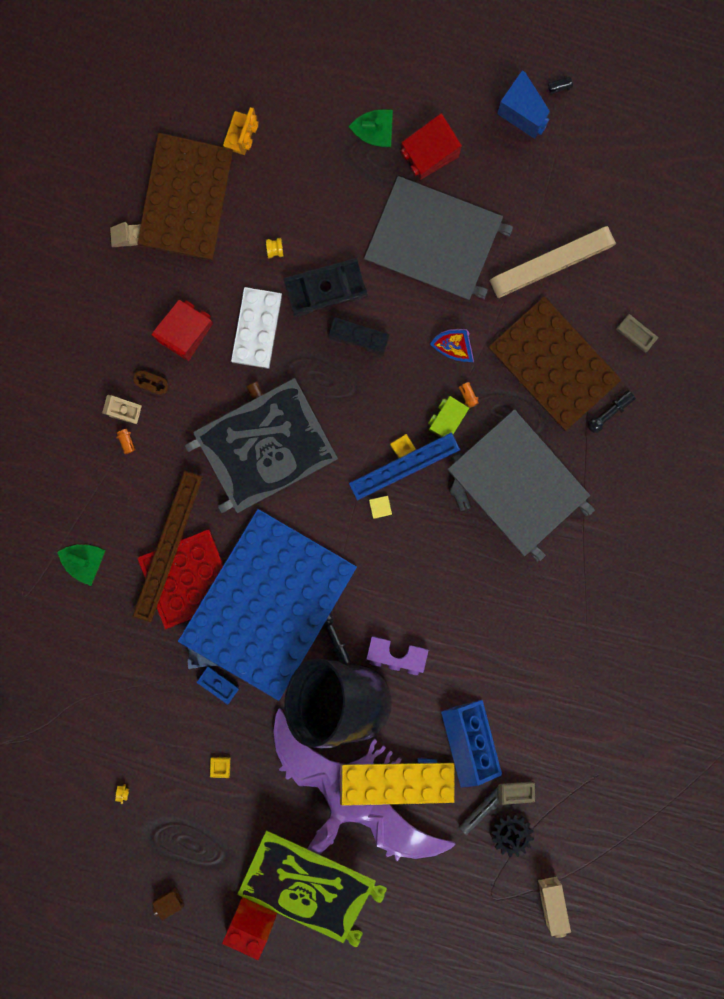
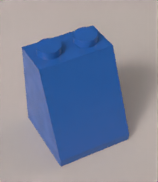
M522 70L501 100L497 114L534 139L538 134L542 135L550 120L547 118L550 112L527 74Z

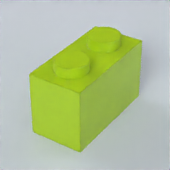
M451 396L448 400L443 399L438 407L441 410L438 416L433 415L428 423L431 426L429 431L440 438L450 433L454 434L469 407Z

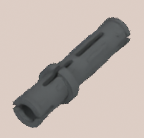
M499 785L488 797L485 796L483 798L484 801L458 826L464 834L468 835L492 809L495 810L497 808L496 805L499 803ZM494 797H496V798L489 804V806H488L486 809H484V807H485ZM482 811V813L472 823H470Z

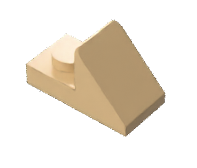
M123 222L111 227L112 247L137 245L141 224L128 225L127 222Z
M107 395L102 413L109 415L111 418L137 424L142 406Z

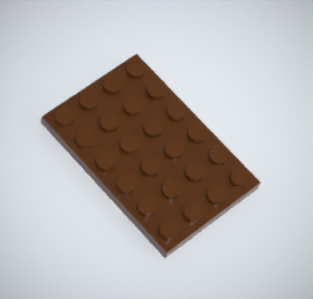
M158 133L138 237V246L210 261L213 260L233 149Z
M545 296L488 347L564 431L569 429L622 380Z

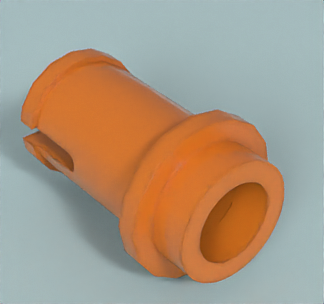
M470 382L459 386V390L465 399V405L471 408L479 404V398L475 396Z
M127 429L117 432L116 437L121 443L124 454L136 450L130 437L131 432H128Z

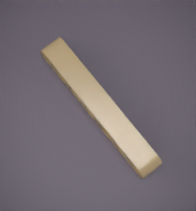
M606 226L499 274L489 281L497 298H500L614 246L616 242L609 227Z

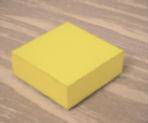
M388 496L369 500L373 519L392 515Z

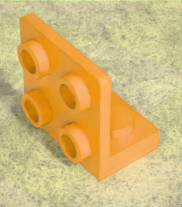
M250 107L248 115L237 111L234 112L223 147L233 149V152L245 155L246 151L250 150L253 141L251 136L253 132L256 133L259 123L254 108Z

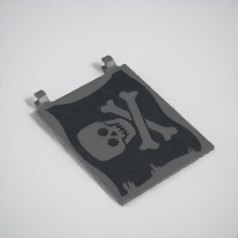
M295 378L194 431L196 440L185 445L188 452L197 447L202 448L223 486L229 500L218 505L221 513L232 507L239 513L338 459Z

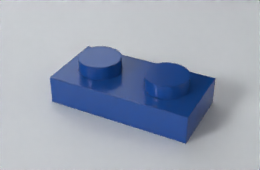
M209 666L197 681L199 685L227 705L240 689Z

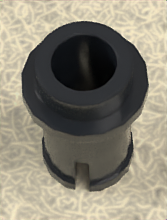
M564 76L563 79L548 82V86H550L548 89L551 95L563 90L569 91L570 88H573L572 79L570 76Z

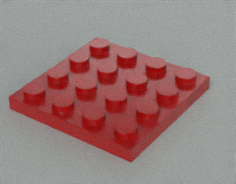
M209 529L183 539L179 544L157 606L165 630L192 619L224 566ZM156 551L138 557L145 579Z

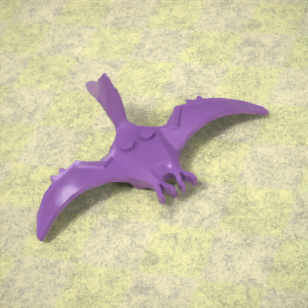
M281 708L278 709L273 732L276 752L283 765L279 768V771H286L285 778L290 779L292 777L298 786L318 787L324 794L330 807V818L320 830L316 831L317 834L307 848L308 850L320 855L330 844L334 843L333 840L337 835L340 824L345 822H355L370 827L377 847L387 850V857L395 854L396 861L399 860L400 856L413 859L436 856L455 845L453 841L435 838L417 830L407 823L392 808L391 804L340 805V764L344 763L331 761L310 747L299 743L291 734ZM374 738L368 753L359 760L348 764H374V759L386 747L383 745L381 749L376 750L372 754L375 749L374 745L377 743V740ZM392 751L387 753L384 764L390 762V756L393 754ZM398 757L396 761H392L390 764H399L402 759Z

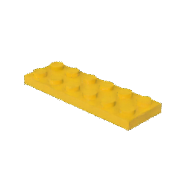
M454 763L340 764V805L454 803Z

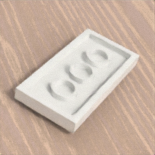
M244 287L232 363L270 368L282 293Z

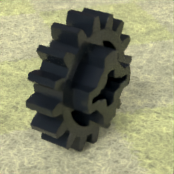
M506 814L505 820L501 817L499 818L500 824L494 823L497 829L491 830V833L496 835V837L492 838V842H498L495 848H502V855L508 852L509 857L512 856V853L519 857L520 851L526 854L525 847H532L529 841L534 840L530 836L534 831L531 828L528 829L530 826L529 821L523 823L525 819L523 816L517 819V814H514L513 818ZM513 823H517L523 828H516ZM506 825L504 832L500 833L501 829ZM511 829H512V830L514 831V833L516 834V835L514 836V837H515V839H514L515 843L513 842V840H512L510 837H508V836L511 835V833H510V832H511ZM525 838L523 843L519 846L521 839ZM502 842L511 844L512 848L506 847Z

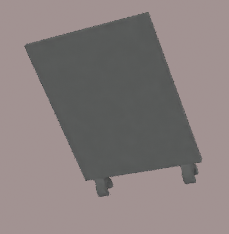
M398 176L364 260L470 300L472 294L485 299L488 290L476 286V283L497 232L510 237L513 226L502 224L503 216Z
M515 409L447 469L523 556L530 552L537 562L546 556L537 548V544L575 509L580 507L585 516L591 515L595 511L586 502V499L591 495Z

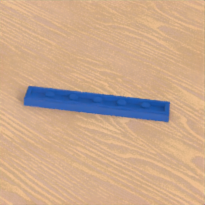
M450 433L350 482L349 485L356 499L360 500L460 451L459 445L453 433Z

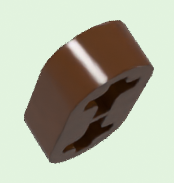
M142 370L134 375L135 385L143 390L160 396L165 395L169 391V383L162 377ZM143 375H145V378L149 380L150 383L148 384L146 382H143L141 385L138 378L143 377ZM163 382L165 388L157 391L158 388L153 386V383L160 384Z

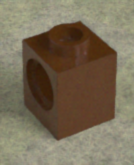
M176 888L156 898L152 903V910L156 917L164 920L183 909L185 904Z

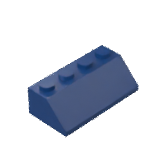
M483 700L442 711L441 714L461 788L479 786L501 776L502 772Z

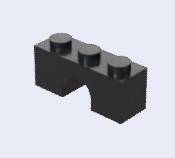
M334 317L329 339L346 345L354 344L364 348L365 351L384 356L389 334Z

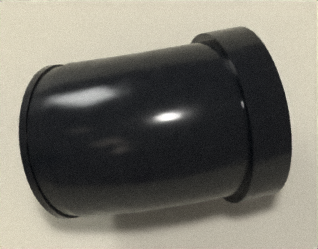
M311 659L297 668L288 683L284 702L286 722L293 737L304 746L317 748H332L339 744L359 743L374 737L387 723L392 708L389 687L378 672L364 665H344L338 661ZM336 673L342 688L343 707L336 729L333 730L322 716L320 694L327 680Z

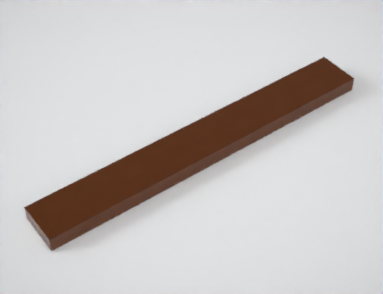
M184 470L133 617L152 623L202 483V476Z

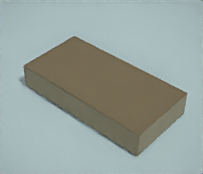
M630 314L626 316L616 329L645 353L659 338Z
M534 782L499 784V804L535 802Z

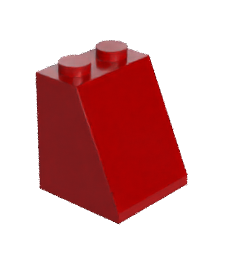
M441 113L404 140L400 152L405 160H409L411 164L410 169L414 176L418 175L421 180L459 158L462 145Z
M178 300L151 335L157 342L189 361L213 325V322L210 320L211 316L201 310L199 313L194 310L195 306L185 300L183 303Z
M242 897L222 944L259 960L273 927L277 912Z

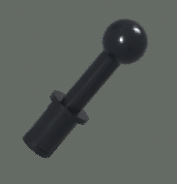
M627 390L616 401L613 400V406L599 418H592L589 421V430L593 433L600 432L603 429V424L618 411L623 413V409L636 400L635 396Z
M330 613L323 627L326 628L334 648L331 651L334 650L338 661L345 665L351 662L344 646L346 644H341L333 627L334 617Z

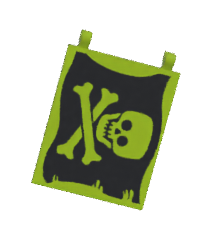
M266 831L237 895L344 943L345 939H347L353 947H358L363 933L359 930H350L368 896L371 895L376 902L381 903L387 888L382 885L374 886L375 880Z

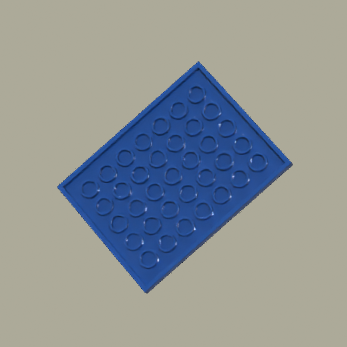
M257 509L178 642L279 701L292 675L306 656L357 566Z

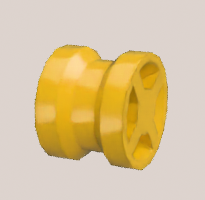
M277 238L274 241L266 239L268 259L273 258V256L284 257L281 238Z

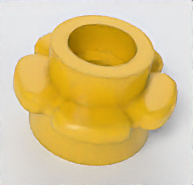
M126 785L117 786L115 801L121 802V804H123V800H128L129 789L125 788Z

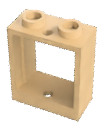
M557 877L538 880L546 927L551 936L556 938L565 937L566 933H571L562 884Z

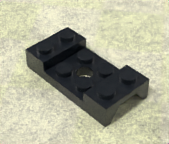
M357 258L284 278L295 318L313 313V311L368 297ZM328 282L331 285V289L328 292H323L320 289L322 283Z

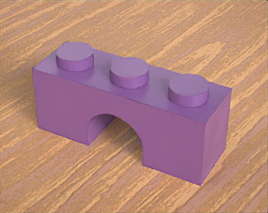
M371 637L367 660H370L369 664L381 666V663L389 665V669L400 671V668L408 669L407 673L413 675L424 672L428 649L409 645L406 655L396 658L389 652L390 640Z

